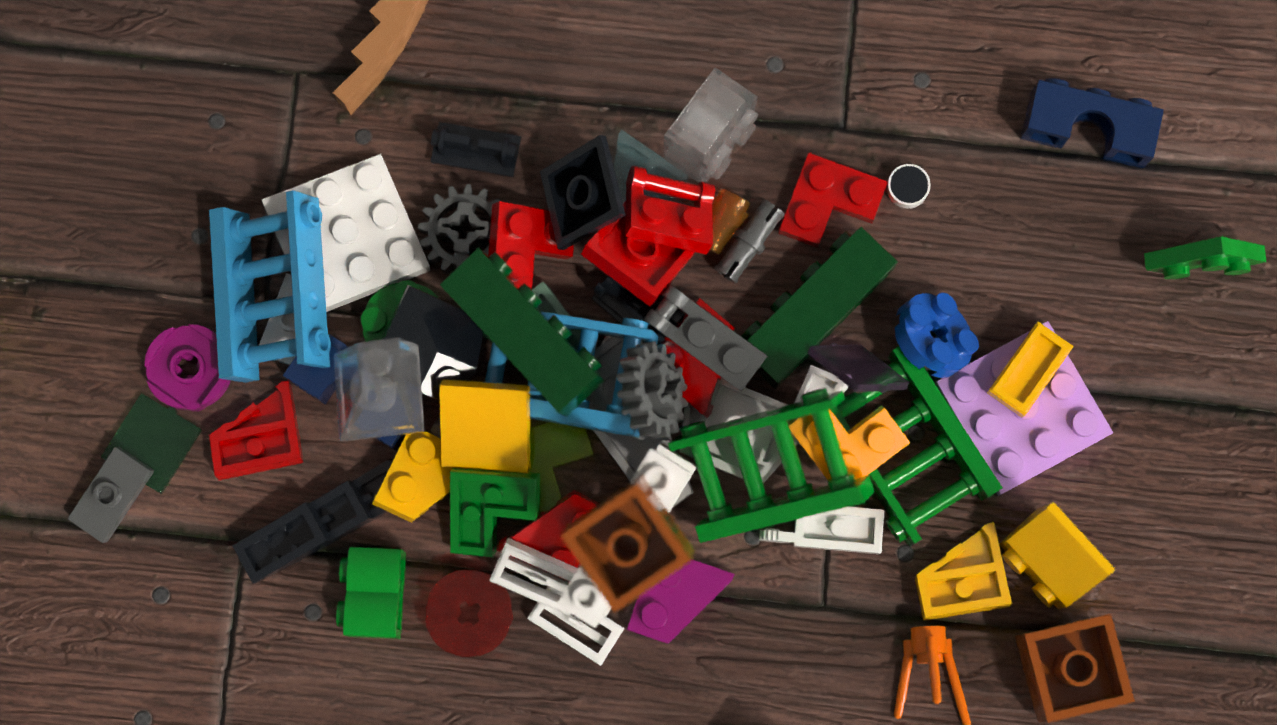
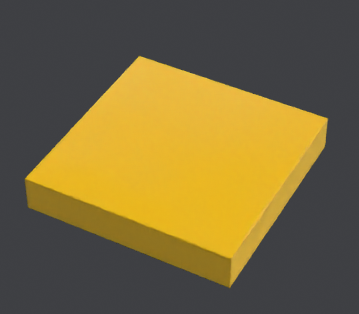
M443 380L440 384L441 467L528 473L530 469V385Z

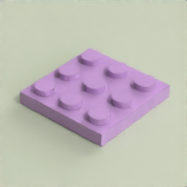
M1049 321L1042 324L1054 332ZM1029 332L971 362L954 375L942 378L935 383L1003 487V489L996 492L998 496L1113 434L1112 429L1068 355L1023 418L987 394L989 388Z

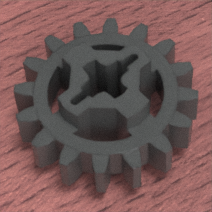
M466 184L463 194H457L455 188L451 186L448 190L449 198L444 200L441 196L435 194L433 197L437 207L435 209L424 207L423 213L429 219V222L419 223L418 229L420 233L428 235V237L419 241L423 250L433 249L427 258L431 264L442 260L441 270L446 275L453 267L458 268L482 245H488L483 251L488 255L491 224L488 221H480L476 216V207L483 210L491 219L492 204L500 200L496 199L488 203L489 193L486 189L481 190L478 196L473 194L470 184ZM458 207L457 211H455L451 216H449L448 218H443L444 215L448 213L450 210ZM464 224H470L473 232H468L467 239H460L457 231H462ZM438 239H442L443 242H450L454 246V256L442 249Z
M656 342L639 344L636 347L628 348L626 350L627 358L620 359L624 373L617 374L616 379L622 383L623 390L617 392V396L621 398L623 405L622 414H630L631 416L629 427L631 429L639 428L640 437H650V440L669 437L670 434L677 433L679 431L678 423L685 422L686 419L681 409L688 407V402L683 398L682 391L688 388L683 379L682 367L676 368L674 366L676 355L674 353L667 354L666 345H656Z

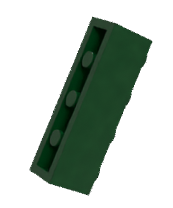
M862 227L853 235L845 231L829 248L833 255L823 265L815 261L799 278L804 284L793 295L788 290L785 291L769 308L774 314L763 325L758 320L755 321L742 334V338L767 355L766 360L757 372L774 389L896 267L898 261Z
M478 248L440 286L556 411L567 417L605 381L597 372L602 364L586 347L583 346L579 351L573 347L567 340L572 332L557 316L553 315L547 319L537 308L542 303V300L525 283L519 288L508 277L513 269L496 252L489 257Z

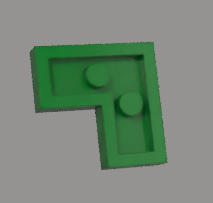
M1222 236L1144 253L1146 270L1163 273L1164 279L1189 277L1191 269L1202 267V271L1224 270V275H1240L1251 272V265L1267 262L1265 245Z
M452 468L450 471V553L493 557L497 551V517L536 520L540 514V473Z

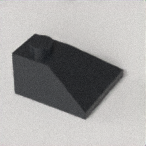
M599 135L540 171L558 249L565 250L625 216L606 136Z
M407 285L370 363L417 391L440 400V384L443 380L471 381L477 369L483 331L463 309Z

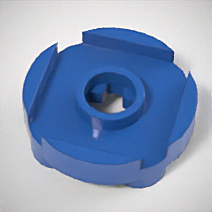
M930 293L918 294L903 304L897 311L896 316L900 315V323L895 326V336L901 351L918 369L926 366L930 370L936 371L931 376L947 378L954 375L970 362L972 354L979 348V341L976 335L970 330L966 320L957 310V304L953 297L947 293H939L936 296ZM931 330L936 334V338H933L931 335Z

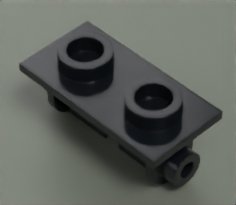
M439 122L438 128L433 130L431 146H434L431 163L514 177L521 136Z

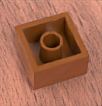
M643 475L569 524L560 535L614 613L692 561L695 552L689 540Z
M1111 614L1099 615L1015 636L1037 722L1050 723L1135 702Z

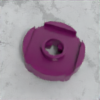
M188 324L189 326L172 327L160 333L152 341L146 352L144 366L146 367L149 389L156 398L174 409L197 412L204 410L222 397L231 380L219 379L216 334L201 325ZM196 357L198 359L196 365L199 369L198 373L195 376L189 375L186 379L181 378L180 375L183 369L178 366L183 358L191 361Z

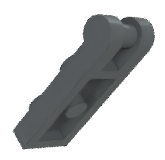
M668 284L661 294L664 297L655 310L650 309L643 320L742 392L766 360L767 355L690 300L678 289ZM678 308L688 315L679 329L669 322V319Z

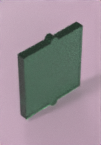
M141 393L101 455V458L107 460L114 447L123 448L155 470L146 485L163 494L199 437L202 429L177 415L176 409L172 407L167 409Z

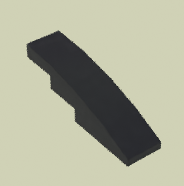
M394 459L385 461L353 481L348 480L312 502L303 503L234 544L233 548L252 584H256L386 514L387 511L372 503Z

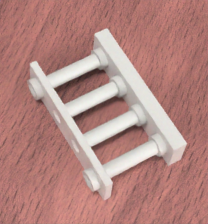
M659 444L656 450L652 448L649 450L631 482L643 475L670 513L697 467L694 463L676 452H670L669 448ZM581 564L557 605L594 628L597 627L603 615L607 616L612 609Z

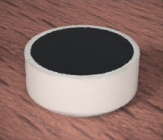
M904 164L897 167L888 179L886 186L888 197L895 205L901 208L908 209L919 206L924 202L930 191L928 174L921 167L914 164Z

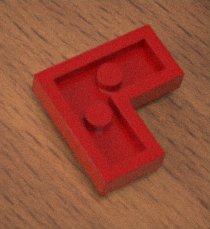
M808 152L779 229V234L818 248L832 210L872 224L888 181Z
M502 201L492 204L488 256L490 257L496 252L513 269L508 277L518 288L525 283L532 290L535 254L564 260L573 257L574 245L565 250L557 248L549 210Z

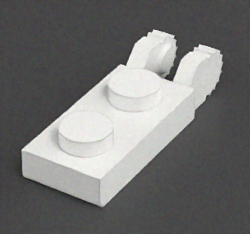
M845 507L796 519L794 532H785L778 529L760 530L759 540L793 543V547L881 554L884 510Z

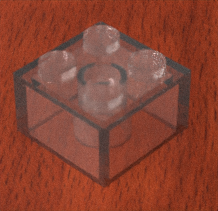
M715 67L664 135L663 158L699 183L701 181L708 182L711 177L718 180L732 160L729 156L735 144L737 143L742 147L756 128L754 122L758 117V113L755 112L757 96Z

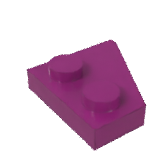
M692 559L682 568L638 596L627 630L669 644L733 580L734 574Z

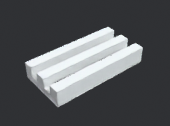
M508 538L489 581L570 616V612L557 605L561 596L503 570L507 567L541 585H548L564 592L570 583L568 581H571L578 568Z
M550 586L546 588V590L562 596L564 593ZM539 602L536 603L527 618L600 666L624 630L623 627L603 615L599 623L612 631L609 637L606 638L573 616L564 614ZM543 609H546L602 645L599 653H596L540 617Z

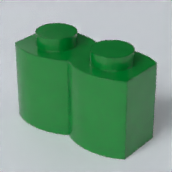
M349 547L348 557L341 558L339 579L340 583H346L345 601H338L336 624L337 627H343V636L401 639L406 574V552L404 550Z

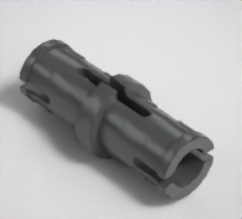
M765 199L760 202V206L743 230L737 229L733 235L735 241L718 265L716 264L714 267L715 271L720 275L723 273L725 275L724 278L734 284L738 282L739 277L756 254L761 255L766 248L763 243L778 222L785 216L782 210L779 208L773 209L775 205Z

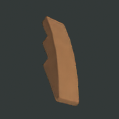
M379 0L369 10L376 27L351 51L359 67L333 92L338 104L349 115H352L380 84L404 50L425 10L428 0Z

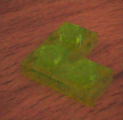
M552 422L530 428V469L528 472L540 473V513L553 508L556 502L562 498L553 468L594 456L585 428Z

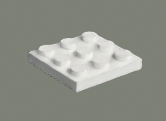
M381 154L262 199L268 216L287 211L286 192L294 190L319 198V207L322 212L321 238L326 312L376 293L393 283L409 280L430 271L429 263ZM288 229L275 231L283 254L290 253Z

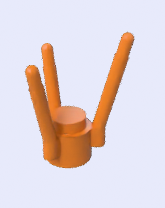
M912 627L911 640H903L904 657L895 700L894 717L900 719L903 714L914 656L917 658V664L929 665L932 700L935 704L941 702L938 663H943L944 658L962 725H971L952 653V639H946V627Z

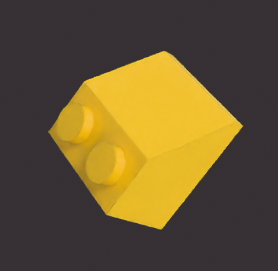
M1054 502L1035 510L999 543L1005 551L1002 554L1004 561L1017 574L1020 575L1023 571L1035 583L1032 591L1048 607L1054 604L1057 609L1067 608L1116 570Z

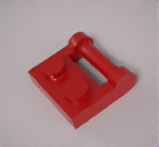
M631 166L626 181L625 237L707 255L713 245L712 203L715 196V185L703 181L698 185L649 174L646 168ZM644 190L694 201V206L644 195Z

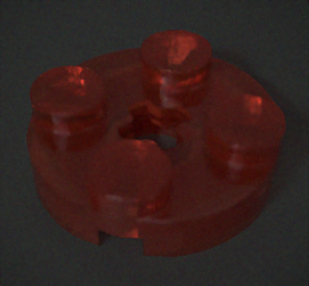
M477 570L455 571L443 577L431 590L426 606V627L434 642L444 651L465 658L483 656L499 647L508 636L514 620L512 600L505 587L489 581L491 578L490 574ZM466 602L470 606L476 603L479 604L481 610L477 613L479 618L477 624L473 625L469 621L463 624L459 622L458 617L462 614L459 606L462 603Z

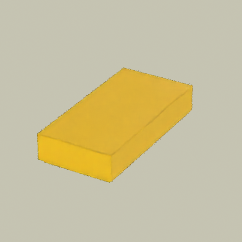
M1037 321L989 388L987 394L1023 418L1074 346Z

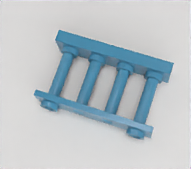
M294 190L286 192L287 211L250 219L247 213L226 207L209 210L219 379L244 383L260 380L259 363L297 356V364L318 368L330 367L329 352L331 341L327 327L321 238L322 212L319 207V198ZM288 229L290 253L252 261L251 238L253 236ZM291 271L293 296L255 303L254 278ZM294 313V339L257 346V320Z
M541 311L547 319L555 315L568 329L581 331L578 351L584 346L593 355H595L598 334L623 339L620 359L627 358L626 350L628 348L636 347L641 342H656L657 344L658 335L653 330L648 329L649 323L645 321L623 318L622 325ZM493 342L485 382L502 384L507 357ZM620 361L617 374L624 373ZM617 379L612 403L607 404L605 412L589 409L590 401L585 399L567 417L558 413L528 380V385H530V419L635 438L640 437L639 428L631 429L629 427L630 414H622L623 405L621 398L617 396V392L623 390L622 383Z

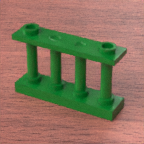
M898 346L888 356L891 363L887 365L888 370L847 395L845 400L830 410L845 430L848 431L851 428L844 419L846 416L894 386L899 385L902 387L906 385L914 397V400L911 401L912 406L892 419L902 432L920 421L923 423L929 421L938 434L934 438L936 443L885 475L881 476L877 468L869 474L874 493L890 516L886 520L890 532L899 543L905 540L910 547L922 540L915 529L920 524L968 494L972 497L977 494L979 499L983 501L1003 489V487L924 367L921 369L915 367ZM946 458L950 460L953 458L962 471L958 475L959 480L905 513L891 491L941 459Z
M820 388L802 394V401L708 427H706L703 420L680 428L681 435L668 443L670 452L690 447L710 508L706 511L707 517L695 526L700 543L862 504L874 493L869 475L855 478L853 473H848L829 413V409L835 408L845 400L843 390L828 394L827 388ZM810 414L831 479L828 480L829 485L813 489L812 483H807L787 422L788 420ZM769 425L790 487L786 491L787 496L775 499L772 498L771 493H766L747 431ZM730 436L750 498L746 501L747 506L735 509L732 508L731 503H726L707 444L709 441Z

